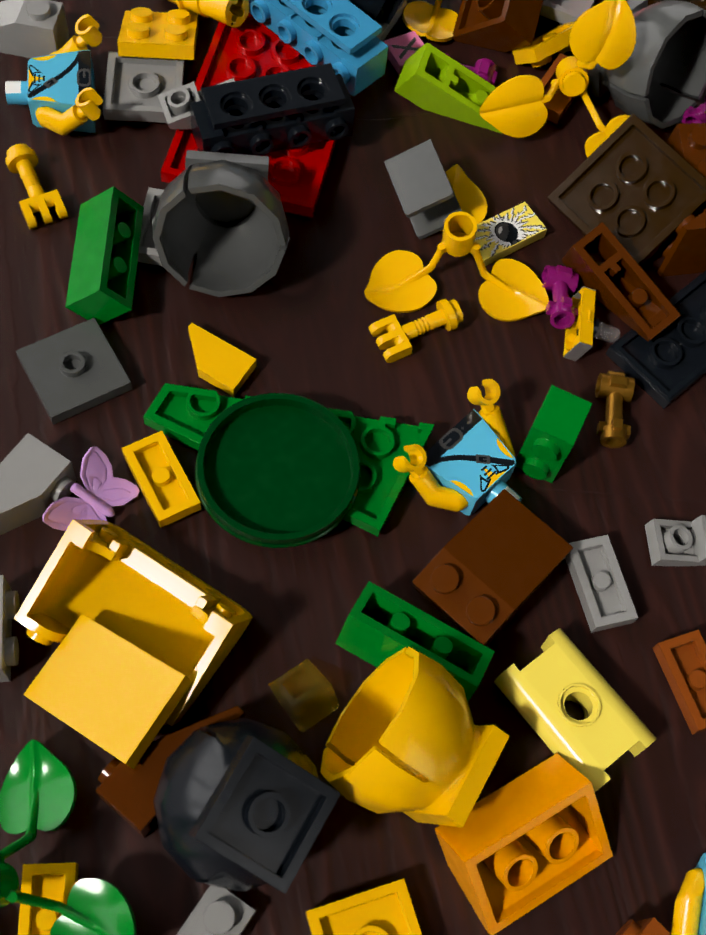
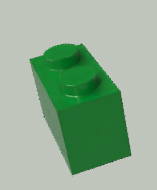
M551 385L516 458V467L522 469L527 476L533 479L546 480L552 483L574 446L593 403Z

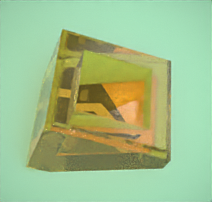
M308 658L269 683L270 689L301 732L306 731L339 707L332 684Z

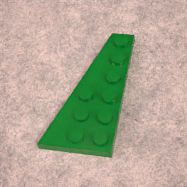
M165 383L144 414V425L157 431H163L165 435L198 450L210 424L224 410L243 399L220 396L215 390ZM327 408L349 430L359 457L360 485L353 506L343 520L379 537L410 475V472L401 473L395 470L393 460L395 457L404 456L410 462V457L403 447L405 445L418 444L424 448L433 432L435 424L420 422L419 426L396 423V418L380 416V420L354 416L352 411Z

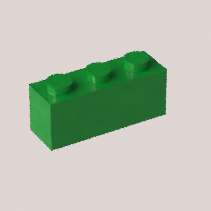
M114 186L80 204L65 304L67 309L86 320L95 318L98 325L132 310L144 207Z
M368 581L350 611L335 642L336 645L376 668L386 658L409 646L442 664L463 686L467 701L470 700L478 688L495 652Z

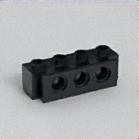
M331 63L201 88L204 101L190 103L191 128L199 151L261 156L270 152L300 148L328 140H339L343 137L352 136L355 106L341 74H335Z

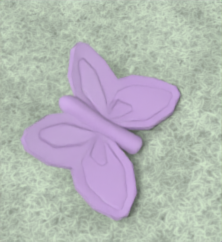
M97 446L89 448L82 458L80 477L84 487L74 483L70 488V491L79 498L64 496L51 503L43 513L42 521L53 529L63 531L67 530L72 519L107 521L106 517H113L115 515L112 507L126 505L138 497L140 490L137 485L126 479L113 477L112 465L108 457Z

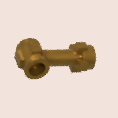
M608 371L607 374L600 373L596 382L595 396L606 399L605 421H599L597 435H601L600 443L607 448L625 446L626 439L631 435V426L623 424V401L630 402L632 400L635 379L625 377V373Z

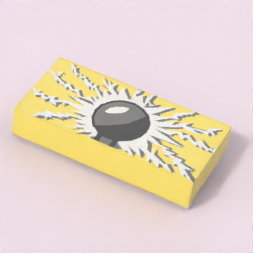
M523 202L477 224L475 242L480 244V252L484 264L487 266L544 238L547 228L528 204Z

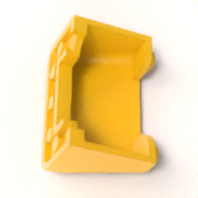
M72 519L14 617L16 621L27 628L26 634L31 639L40 644L50 646L53 642L61 643L81 614L185 675L192 681V684L164 724H169L170 726L182 720L243 635L253 618L251 613L244 607L126 530L105 520Z

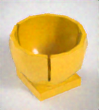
M408 646V648L405 647L386 658L360 685L339 715L325 744L327 748L323 750L320 773L347 800L376 814L403 812L418 823L463 827L510 736L495 725H474L463 686L442 664Z

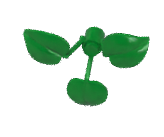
M31 739L11 765L0 791V824L2 829L9 834L18 835L25 833L23 837L0 850V908L5 907L11 902L47 909L61 914L53 924L50 935H137L135 917L127 898L120 889L106 880L85 878L77 881L69 893L67 905L60 901L23 893L18 890V874L14 867L5 863L4 860L32 843L36 839L37 829L51 832L60 828L72 813L77 796L76 782L70 769L43 743Z

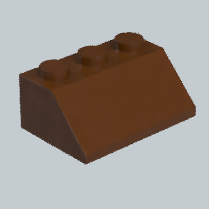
M462 0L452 39L456 42L504 53L532 45L544 0Z

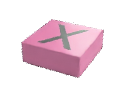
M415 31L383 41L389 46L387 58L398 75L401 73L405 60L424 45Z

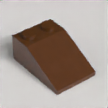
M503 489L436 554L412 583L417 592L465 635L487 646L574 547L507 490Z

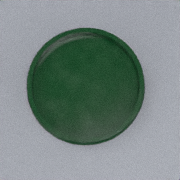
M267 393L252 396L233 404L210 424L198 449L195 464V481L199 497L206 511L226 532L253 545L269 548H288L319 539L333 530L345 518L353 506L358 493L360 464L358 451L349 430L333 412L303 396L287 393Z

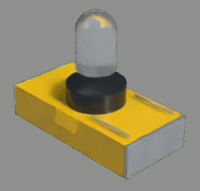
M583 286L571 297L572 306L578 308V316L574 324L565 329L564 358L577 361L593 347V337L610 343H614L620 338L618 328L602 322L599 323V318L594 316L596 290Z

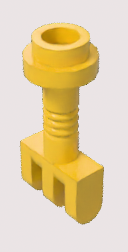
M23 143L11 146L6 152L5 163L10 172L20 175L29 195V198L19 201L20 209L28 228H37V220L33 214L37 212L40 213L45 225L52 223L53 220L49 208L55 207L56 214L60 220L68 218L65 205L58 190L45 193L34 169L39 160L34 149L29 148L27 144Z
M446 298L436 302L437 311L402 326L395 314L372 323L369 326V331L373 337H378L376 344L379 349H387L383 353L386 362L392 363L411 355L412 345L409 340L422 335V333L444 326L447 331L457 329L458 323L464 320L458 302L455 299L449 301Z

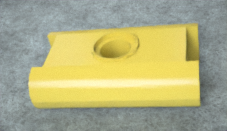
M558 628L548 635L542 644L541 649L544 652L521 671L513 663L496 678L494 683L553 754L558 753L592 782L594 792H596L611 779L604 771L627 750L636 757L656 741L657 738L563 630ZM565 701H572L580 705L584 712V720H576L570 717L565 710Z

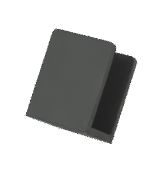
M431 139L384 161L406 217L410 218L418 239H424L443 230L446 218L451 213L462 211Z

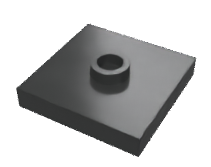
M95 318L16 350L17 357L53 425L132 390L130 379Z

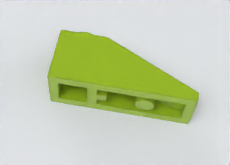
M428 42L405 60L394 90L396 93L423 110L502 134V132L485 121L479 113L484 100L497 87Z

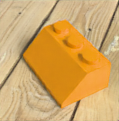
M558 753L475 803L463 827L439 825L435 828L451 872L490 935H495L613 857L592 782Z

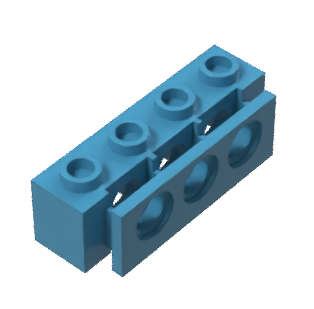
M250 0V14L256 21L263 23L278 35L284 43L289 44L303 55L310 64L318 66L331 63L335 74H341L346 88L351 95L356 96L385 74L389 46L376 37L382 33V26L349 0Z

